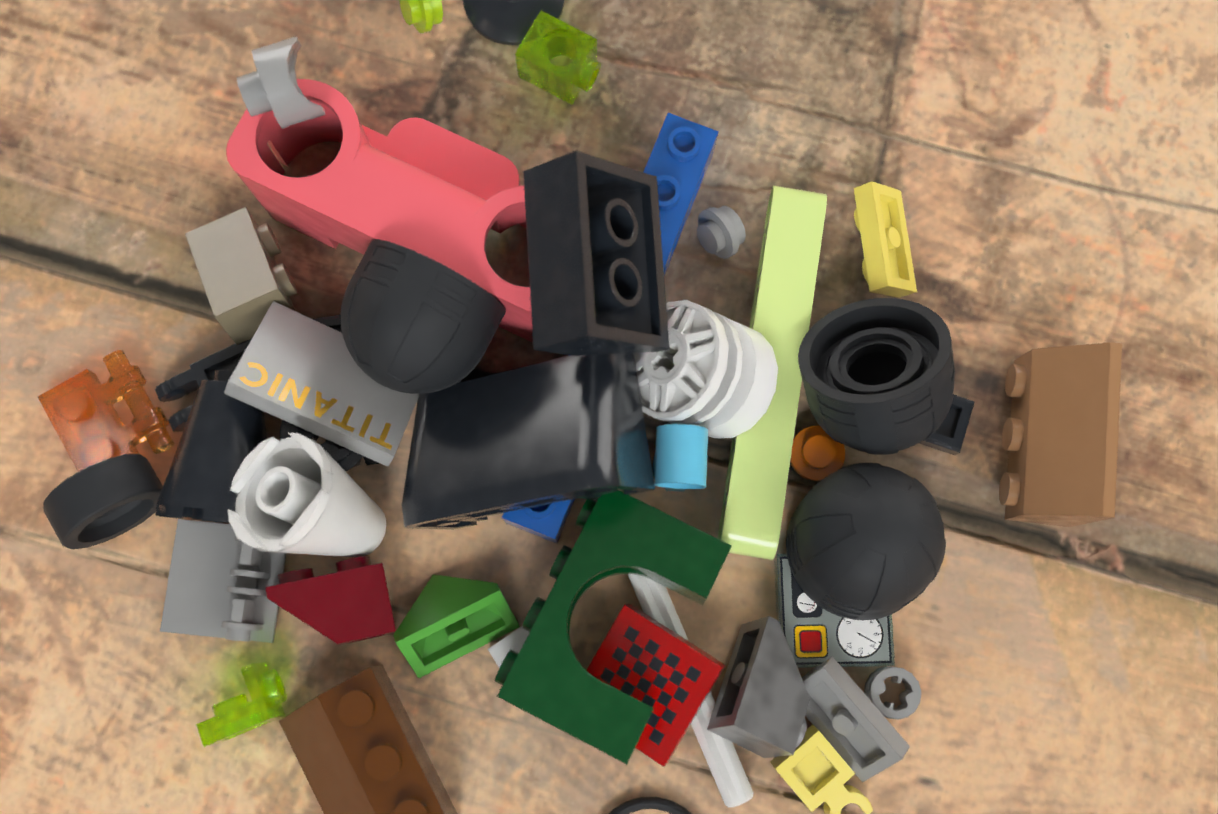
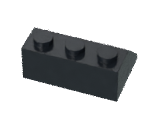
M573 151L523 171L533 350L573 356L669 350L657 177L579 151Z

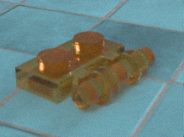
M123 350L111 352L103 358V362L111 374L107 382L101 384L96 373L85 369L38 396L78 472L108 458L124 454H140L136 445L145 440L149 443L154 454L162 453L175 444L166 429L169 425L166 415L161 407H154L143 387L147 382L138 366H131ZM122 399L125 400L134 416L131 422L125 426L113 404Z

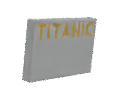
M275 301L269 307L224 391V394L387 467L395 456L419 398V394L389 389L365 374L349 353L341 332Z

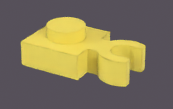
M813 724L806 730L805 736L800 745L795 749L794 755L775 757L770 761L775 770L811 812L823 802L824 814H841L842 808L849 803L857 804L866 814H870L873 811L869 800L856 787L843 785L855 773Z

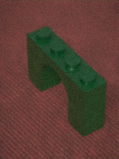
M618 490L617 492L602 494L599 498L587 499L575 524L583 529L573 549L564 545L557 555L549 573V576L556 579V582L546 600L537 597L533 602L522 626L523 629L529 631V634L519 653L513 650L507 653L496 674L495 682L502 685L497 695L498 698L627 765L654 708L600 681L581 666L574 655L570 642V622L574 608L581 596L592 585L604 578L619 574H634L649 578L704 605L732 545L630 495H624V492Z

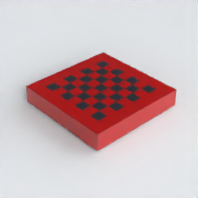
M628 603L621 609L586 671L600 681L654 708L635 748L665 767L723 671L725 664Z

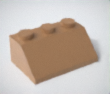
M1109 342L1035 348L1014 360V364L1009 366L1005 380V391L1007 396L1012 397L1011 418L1009 417L1005 421L1002 432L1003 448L1009 451L1008 472L1003 473L999 485L1001 505H1006L1005 520L1074 527L1115 518L1122 361L1121 343Z

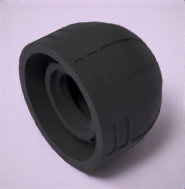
M376 239L372 240L345 291L341 306V329L349 353L359 368L370 378L395 391L424 394L440 391L458 383L477 366L502 321L506 309L486 290L443 264L398 244Z
M874 298L857 301L840 307L821 318L810 328L802 340L798 353V363L806 398L817 423L836 442L872 455L895 454L928 439L940 427L948 415L953 401L955 379L952 341L946 323L931 309L913 301L897 298Z
M879 463L851 464L838 469L812 487L794 511L786 535V552L789 566L803 592L826 611L853 620L880 619L899 611L915 600L937 576L946 550L943 521L937 508V502L931 493L916 478H912L897 469L882 466Z

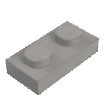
M830 657L801 677L810 698L805 716L822 733L862 782L903 759L910 748L908 743L833 657Z

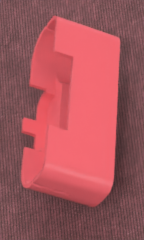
M297 79V84L308 100L325 109L326 115L299 122L282 129L272 110L252 117L246 109L227 143L226 156L230 166L273 219L335 249L340 243L364 255L371 241L377 239L398 244L429 257L471 280L495 297L506 309V313L498 327L533 343L530 287L513 285L500 278L490 267L485 253L486 238L490 229L501 234L506 229L517 224L526 228L524 185L521 186L518 170L511 160L422 118L404 119L391 129L388 136H385L361 125L354 108L347 98L330 85L316 80ZM321 142L342 143L340 151L333 162L319 173L301 178L283 176L285 170L280 163L288 166L296 155L309 146Z

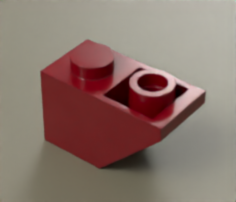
M370 556L336 562L337 572L314 577L313 568L278 574V585L265 587L268 600L338 645L394 634L396 632L383 563L371 565Z

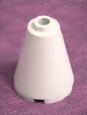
M288 433L291 437L281 440L271 437L262 441L245 457L233 477L230 490L237 493L238 497L236 498L235 512L228 509V518L236 537L250 547L264 552L362 557L372 553L382 542L386 532L384 512L316 441L299 433Z

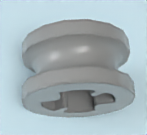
M890 666L878 668L869 675L865 683L864 694L886 718L899 720L909 717L920 704L921 689L919 682L912 673L904 668ZM888 677H891V682L901 683L902 681L906 689L899 694L901 705L894 708V704L885 701L883 704L880 701L879 695L886 690L884 680Z

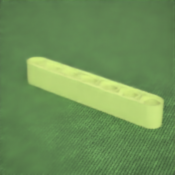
M773 186L771 189L749 328L760 332L773 347L778 365L777 384L767 412L751 429L732 438L717 539L732 545L729 553L773 560L777 552L802 383L798 353L802 340L809 331L826 214L827 195L823 193Z

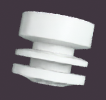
M688 300L667 302L670 349L659 352L633 353L642 411L656 419L668 421L672 424H687L708 428V436L712 438H734L751 429L767 412L776 391L778 365L773 347L760 332L730 320Z

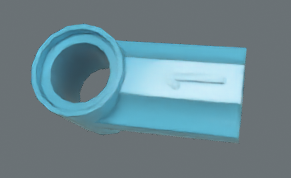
M666 424L657 427L656 450L652 463L655 486L663 487L665 491L684 492L686 489L706 488L708 428L687 424Z

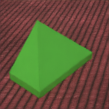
M433 574L393 636L396 645L417 677L421 678L519 628L520 625L497 583Z

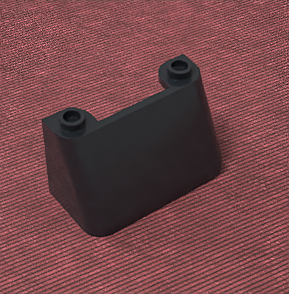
M633 353L569 355L464 382L459 381L440 391L419 394L402 499L404 528L454 530L477 525L478 521L488 520L487 516L577 498H599L602 494L617 492V489H623L624 495L655 490Z

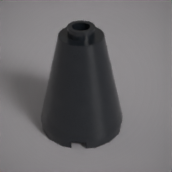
M215 370L214 380L201 381L158 498L155 516L179 519L191 517L201 521L229 523L228 509L235 512L238 494L230 490L233 477L245 457L262 441L267 440L264 411L224 394L227 383L234 371Z

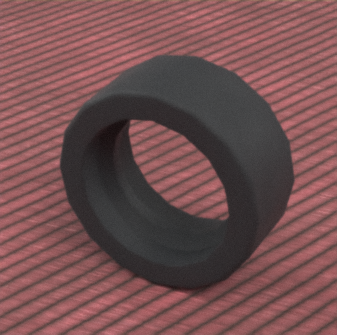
M124 454L86 467L64 480L43 501V511L63 547L72 550L88 548L122 535L152 516L156 512V504L163 485L147 458L141 454Z

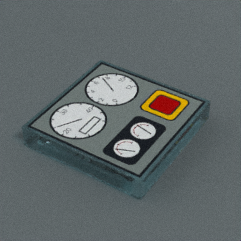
M787 554L775 555L777 620L781 625L797 668L817 667L830 657H833L841 667L895 666L892 614L875 620H853L826 611L813 602L798 585L790 569Z

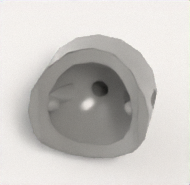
M297 36L252 50L257 71L236 78L240 93L250 115L253 117L272 110L282 129L299 122L326 115L325 109L308 100L297 84L295 65L297 53L301 48Z

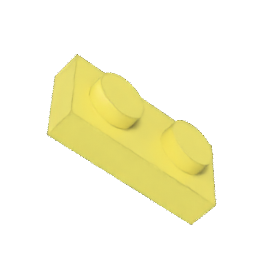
M872 181L854 188L856 201L854 219L861 234L864 253L862 271L868 283L869 292L897 298L916 293V281L901 190Z

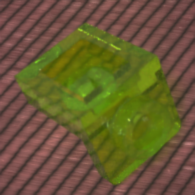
M251 663L241 667V672L252 701H248L246 694H241L212 706L215 717L196 724L204 747L223 743L286 716L281 703L287 700V694L283 681L275 669L269 671L266 663Z

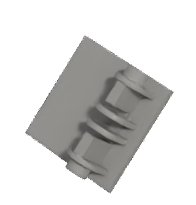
M178 519L160 632L219 637L236 641L274 643L279 606L267 599L265 587L279 584L278 574L284 573L287 553L264 552L250 547L236 537L230 524Z

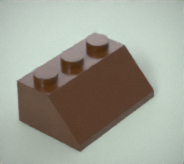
M383 665L369 667L316 696L279 720L324 814H458Z

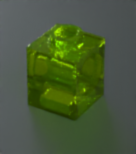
M542 10L515 53L519 78L573 105L581 89L588 92L592 88L601 69V63L597 61V39ZM557 56H567L573 59L566 66H556L550 63Z

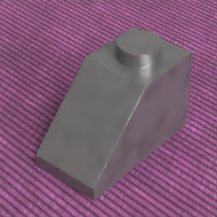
M768 616L741 625L707 730L763 758L794 755L795 749L800 745L806 733L807 722L805 715L810 702L809 695L778 620Z

